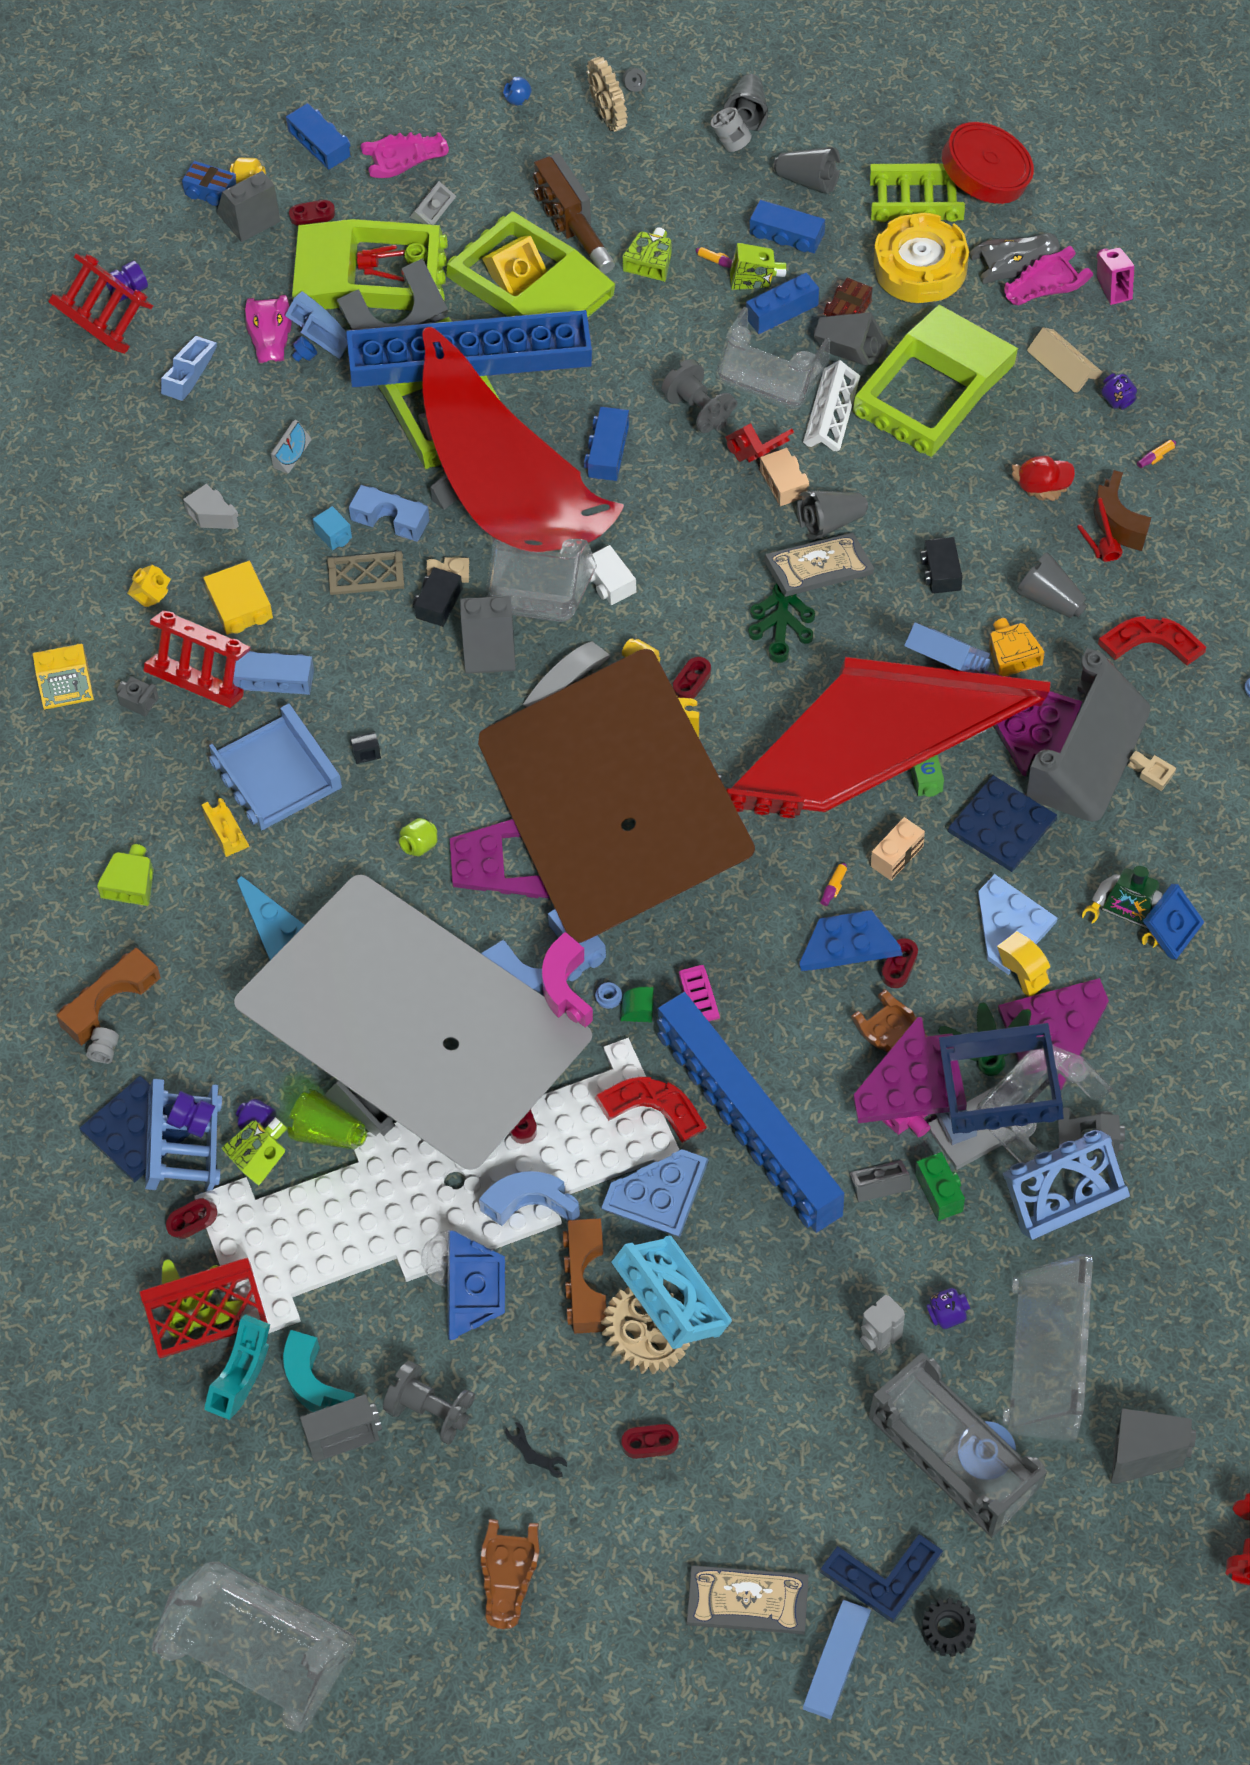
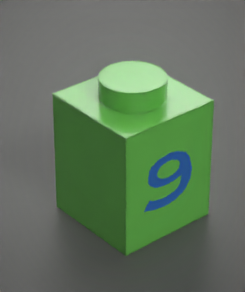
M938 755L911 768L917 796L925 795L932 797L939 792H943L944 777Z

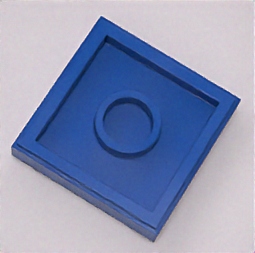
M1178 884L1170 885L1143 920L1171 959L1179 957L1204 924V920Z

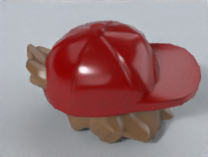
M1045 455L1032 457L1024 462L1022 466L1012 465L1013 480L1018 482L1019 486L1027 492L1028 496H1035L1038 500L1043 501L1045 499L1058 500L1061 492L1067 491L1066 488L1072 484L1075 476L1073 464L1068 461H1054L1051 457Z

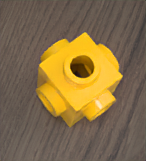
M154 565L143 569L139 568L132 577L133 583L127 594L144 607L152 606L159 603L168 592L167 586L171 579Z

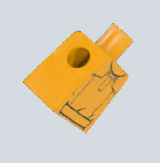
M1001 618L994 622L993 626L996 631L990 633L989 648L997 675L1008 676L1043 665L1045 652L1025 624L1020 623L1010 626L1006 618Z

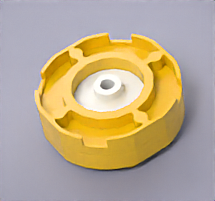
M931 213L904 215L890 221L887 229L882 234H878L874 250V268L880 286L895 298L910 303L940 301L954 294L965 281L969 249L965 234L955 223L951 226L941 221V216Z

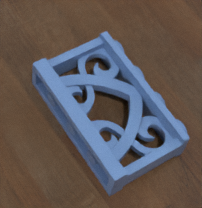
M1099 1130L1089 1131L1079 1140L1064 1142L1058 1149L1039 1153L1034 1157L1035 1159L1026 1163L1014 1164L1010 1167V1170L1003 1173L1019 1219L1018 1224L1022 1234L1033 1240L1130 1197L1128 1188L1124 1184L1109 1135ZM1099 1148L1102 1151L1101 1162L1097 1167L1091 1169L1090 1167L1096 1163L1097 1156L1094 1154L1091 1159H1087V1153ZM1106 1167L1111 1179L1109 1183H1106L1099 1175ZM1062 1168L1074 1170L1085 1175L1077 1182L1073 1192V1199L1068 1201L1058 1193L1049 1192L1053 1180ZM1034 1177V1183L1027 1185V1187L1036 1191V1195L1023 1194L1021 1191L1022 1182ZM1091 1180L1092 1182L1086 1185V1187L1091 1188V1191L1083 1194L1082 1188ZM1047 1199H1057V1200H1058V1205L1055 1206V1207L1050 1208V1205H1051V1203H1053V1202H1051V1201H1047V1202H1046V1200H1047ZM1025 1202H1034V1216H1029Z

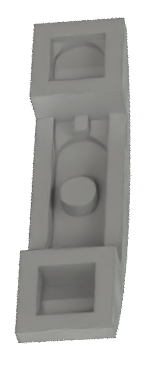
M592 641L578 647L564 657L543 677L527 697L523 706L527 708L578 682L590 670L594 672L610 657V654Z

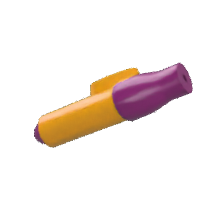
M703 247L696 249L698 256L720 266L731 268L732 260L727 255L715 253Z
M1168 440L1158 448L1147 453L1137 462V466L1143 468L1149 464L1154 465L1163 459L1164 454L1175 448L1176 441Z
M845 863L837 866L826 886L820 901L822 905L828 906L833 897L836 898L842 887L840 883L847 871Z

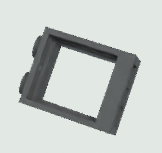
M366 1394L300 1417L314 1463L379 1441L377 1431L382 1430L375 1403L369 1404Z

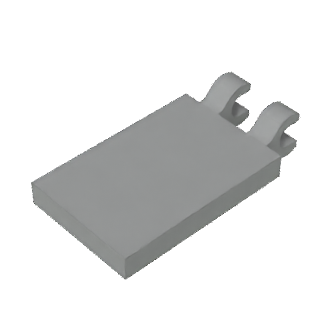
M1017 1081L1010 1083L1001 1092L995 1086L966 1102V1110L972 1111L1010 1106L1009 1103L1022 1097L1020 1092L1023 1089ZM938 1118L928 1123L931 1127L929 1130L930 1134L956 1170L1024 1134L1026 1131L1025 1126L1017 1125L1001 1127L996 1130H978L976 1137L951 1145Z

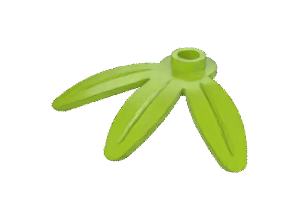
M169 1259L165 1260L162 1266V1284L180 1279L173 1262ZM214 1265V1266L210 1267L209 1269H212V1268H215V1267H218V1266H217V1265ZM214 1290L210 1291L206 1301H209ZM188 1298L186 1302L182 1301L179 1310L192 1315L199 1302ZM240 1300L226 1302L223 1310L236 1316L243 1302ZM176 1302L171 1303L169 1305L174 1307ZM210 1307L202 1311L200 1309L196 1318L209 1324L216 1310ZM176 1313L168 1327L182 1333L185 1326L182 1328H176L175 1326L178 1322L187 1324L189 1319ZM220 1313L214 1326L232 1318ZM193 1322L186 1336L191 1334L194 1327L203 1326L197 1324L196 1322ZM168 1331L171 1336L179 1338V1336Z

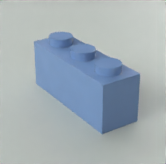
M249 651L236 661L234 685L249 691L310 695L314 674L312 656L302 654H266Z

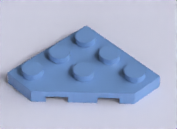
M681 1149L659 1162L656 1161L623 1179L620 1178L611 1182L601 1209L680 1238L709 1160Z

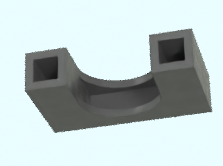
M423 258L401 268V273L414 299L413 309L406 319L394 324L383 323L377 320L370 313L358 289L337 299L350 330L428 324L445 319V315L448 314V308Z

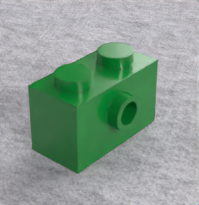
M940 1152L917 1161L915 1176L937 1221L963 1212L965 1197L960 1189L961 1182L959 1176L955 1171H951L943 1153Z

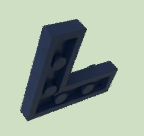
M919 1534L889 1576L884 1579L837 1546L820 1569V1573L893 1623L943 1555V1550Z

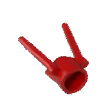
M396 245L358 251V269L364 270L365 275H376L405 281L404 277L373 270L374 267H378V258L404 255L405 250L391 251L397 248Z
M1098 498L1099 510L1106 537L1100 540L1099 547L1082 525H1078L1077 528L1094 550L1096 558L1102 557L1104 562L1117 560L1121 557L1123 551L1118 541L1112 537L1103 500Z

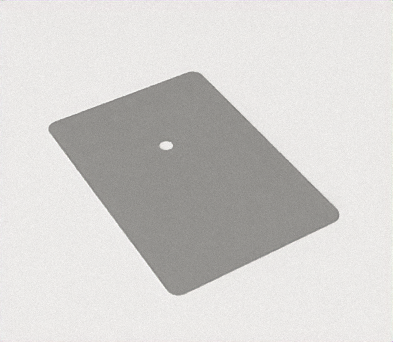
M365 875L352 877L234 999V1005L238 1011L459 1166L468 1170L477 1169L483 1164L592 1039V1032L588 1026L585 1028L579 1022H573L566 1012L558 1018L549 1008L544 996ZM449 1037L455 1038L459 1042V1047L456 1050H447L443 1046V1041Z

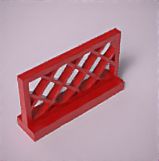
M248 1257L139 1291L159 1359L236 1335L239 1326H235L240 1322V1317L247 1305L258 1309L260 1316L258 1320L268 1323ZM249 1279L251 1289L246 1298L232 1292L237 1282ZM215 1289L226 1293L219 1307L206 1301L210 1291ZM252 1295H254L256 1303L250 1301ZM230 1296L243 1302L236 1316L223 1310ZM192 1298L199 1302L192 1315L179 1310L184 1299ZM176 1302L174 1307L169 1305L171 1303ZM203 1304L216 1310L209 1324L196 1318ZM164 1306L172 1311L165 1324L154 1319L152 1309ZM176 1313L189 1319L182 1333L168 1327ZM220 1313L234 1319L229 1329L224 1331L213 1327ZM193 1322L206 1328L203 1336L196 1340L186 1336ZM156 1325L162 1328L159 1334ZM166 1330L179 1336L174 1347L163 1350L161 1339ZM183 1339L189 1341V1342H186V1343L181 1344L182 1341H183Z

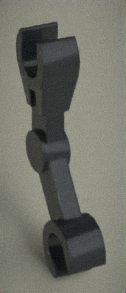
M515 1422L520 1431L519 1435L512 1436L508 1429H505L507 1440L521 1451L526 1463L549 1470L553 1477H563L562 1472L555 1471L553 1466L559 1463L567 1467V1462L564 1458L554 1457L551 1459L532 1450L527 1442L524 1428L518 1422Z

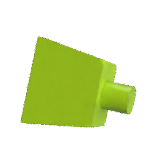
M133 844L129 854L117 852L112 856L97 885L101 898L149 906L153 866L151 859L144 857L146 853L145 847Z

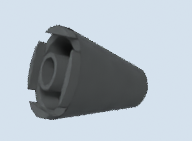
M746 74L741 78L723 109L729 107L736 108L748 130H761L768 118V108L762 80L755 74Z
M824 147L780 153L775 158L774 170L782 178L821 193L829 194V192H833L839 179L840 170H836V162L840 163L839 151L834 147Z
M807 490L800 493L799 496H802V500L797 501L799 524L801 528L807 527L810 534L805 535L811 540L819 539L863 517L868 510L867 499L858 492Z
M1046 552L1038 560L1041 562L1040 565L1037 564L1031 568L1016 592L1071 619L1074 615L1079 618L1087 608L1085 604L1087 598L1056 560Z

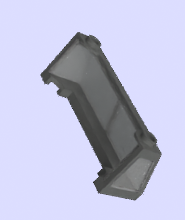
M921 1353L873 1394L869 1419L992 1538L1043 1485L1047 1471L1038 1458H1031L1029 1456L1022 1458L941 1381L940 1365L933 1358H928L924 1353Z

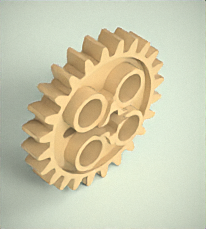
M603 57L591 59L588 61V71L586 73L589 77L587 80L590 84L589 89L591 97L595 101V107L598 108L599 115L602 116L610 131L613 130L615 132L626 127V118L628 116L625 112L627 108L624 105L625 99L619 87V81H616L615 73H612L611 66H608L607 60L604 61Z
M627 1287L625 1292L620 1290L615 1295L616 1298L613 1297L608 1304L610 1306L603 1312L607 1317L601 1321V1324L607 1326L602 1335L610 1336L605 1345L615 1347L611 1355L620 1354L622 1356L620 1364L628 1360L630 1362V1370H633L638 1365L641 1374L648 1367L652 1374H655L659 1368L662 1372H665L669 1365L674 1367L679 1362L678 1359L681 1360L685 1356L684 1350L690 1346V1343L683 1344L681 1348L673 1349L631 1289ZM634 1307H638L643 1315L637 1313ZM626 1331L631 1332L634 1336V1339L628 1337ZM651 1342L655 1343L659 1350L654 1349Z

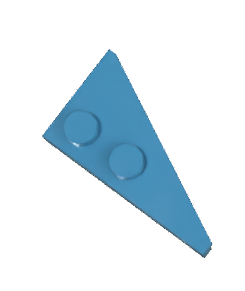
M241 876L237 883L270 961L305 925Z

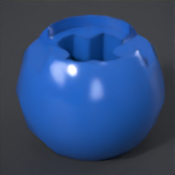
M512 77L511 82L507 83L504 87V97L512 105H523L524 100H528L531 94V86L525 78Z

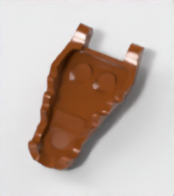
M884 989L878 995L880 1001L885 1006L868 1021L859 1011L851 1015V1018L861 1035L870 1044L888 1053L917 1017H915L911 1009L900 1003Z
M489 1519L487 1534L481 1550V1566L487 1598L486 1621L491 1627L511 1629L518 1624L522 1602L538 1564L540 1552L539 1523H529L528 1538L498 1535L499 1520Z

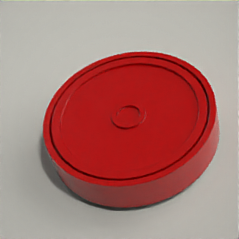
M968 122L959 125L952 131L942 150V163L952 181L969 195L985 202L995 204L1013 202L1022 196L1033 178V161L1023 144L1007 131L988 123Z

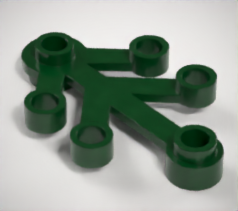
M777 583L773 587L771 596L751 607L750 615L753 619L760 620L765 617V611L778 604V610L758 624L751 625L748 629V635L752 640H759L763 637V632L777 623L775 642L769 646V658L775 663H783L789 657V646L785 643L787 624L798 634V639L801 643L808 644L813 640V631L810 628H806L788 611L789 604L800 613V619L804 623H811L815 620V611L807 607L797 597V594L785 597ZM761 610L762 613L756 614L754 611ZM810 613L812 616L805 617L804 614ZM753 630H758V631H760V633H759V634H753L752 631H753ZM806 633L809 634L810 637L804 638L801 635ZM780 652L783 655H775V653Z

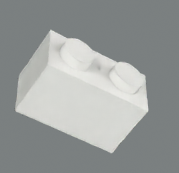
M610 545L584 558V575L588 582H594L597 593L602 600L607 599L610 605H613L636 593V578Z

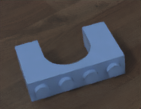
M914 623L905 643L907 648L964 672L985 673L991 661L988 659L990 653L918 623Z
M556 909L549 912V926L559 938L566 932ZM598 936L579 943L584 947V962L569 975L567 981H574L581 976L584 970L589 967L596 968L602 964L604 958H606L605 944ZM504 940L481 953L542 996L544 995L542 969L531 968L523 964Z

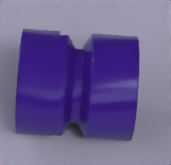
M135 261L123 265L121 271L115 269L110 272L111 275L133 291L135 289L143 291L148 288L146 277ZM107 282L106 286L112 295L116 288ZM123 294L119 302L127 299L128 297Z
M180 1091L166 1123L179 1129L186 1126L188 1133L202 1138L215 1105L203 1100L196 1103L193 1096Z

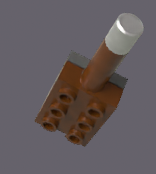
M558 152L551 155V157L548 156L535 161V172L532 174L536 184L534 195L538 202H543L546 215L548 217L552 216L554 219V225L558 233L562 232L566 239L576 236L596 268L603 274L612 271L615 262L591 227L590 198L561 154Z

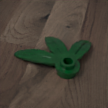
M981 1002L977 1010V1031L997 1030L989 1007L986 1003ZM1022 1010L1008 1028L1028 1026L1031 1019V1010ZM941 1026L938 1029L940 1035L962 1034L947 1026ZM1008 1054L971 1058L970 1060L978 1062L979 1069L983 1074L994 1076L1001 1073L1005 1068L1006 1061L1004 1057ZM996 1062L994 1065L988 1066L989 1063Z

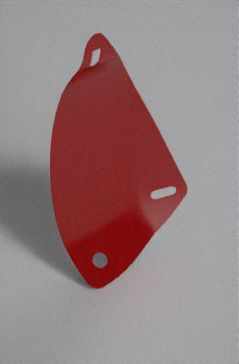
M425 328L423 330L425 346L423 398L429 429L444 471L461 503L475 522L497 540L530 552H545L580 546L597 539L608 530L622 512L624 505L603 499L592 493L584 485L580 471L524 425L497 398L467 358L435 328ZM433 342L441 343L444 353L442 359L436 357ZM602 504L610 506L609 510L590 516H583L581 514L583 510ZM533 540L539 541L543 544L530 545L525 543L524 541Z

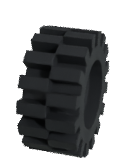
M948 1598L947 1602H943V1599L938 1600L937 1605L931 1604L929 1611H926L922 1623V1636L925 1637L926 1645H930L931 1650L935 1653L936 1651L941 1652V1656L950 1654V1657H953L958 1652L961 1655L965 1652L966 1648H970L975 1637L976 1623L974 1613L970 1614L971 1609L968 1606L964 1608L962 1601L958 1600L957 1603H953V1598ZM944 1618H952L959 1623L961 1631L953 1638H946L939 1633L938 1623Z

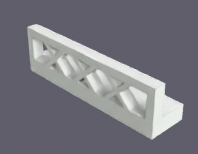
M841 360L823 370L803 441L807 446L812 447L822 442L833 451H839L841 448L860 375ZM844 374L851 379L849 386L845 382ZM839 392H842L843 397L845 399L844 404H842L840 401ZM834 410H837V413L839 415V423H837L833 414ZM829 429H832L835 440L827 436Z

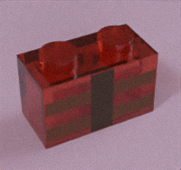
M846 278L842 286L839 285L837 287L832 302L828 301L826 304L824 315L830 317L865 313L872 302L873 287Z

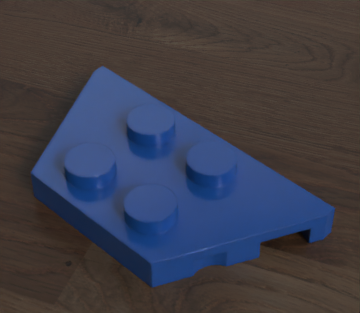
M872 910L821 918L801 958L800 968L801 971L902 956L901 946Z
M448 1230V1340H454L469 1330L475 1329L488 1320L505 1313V1256L455 1231Z

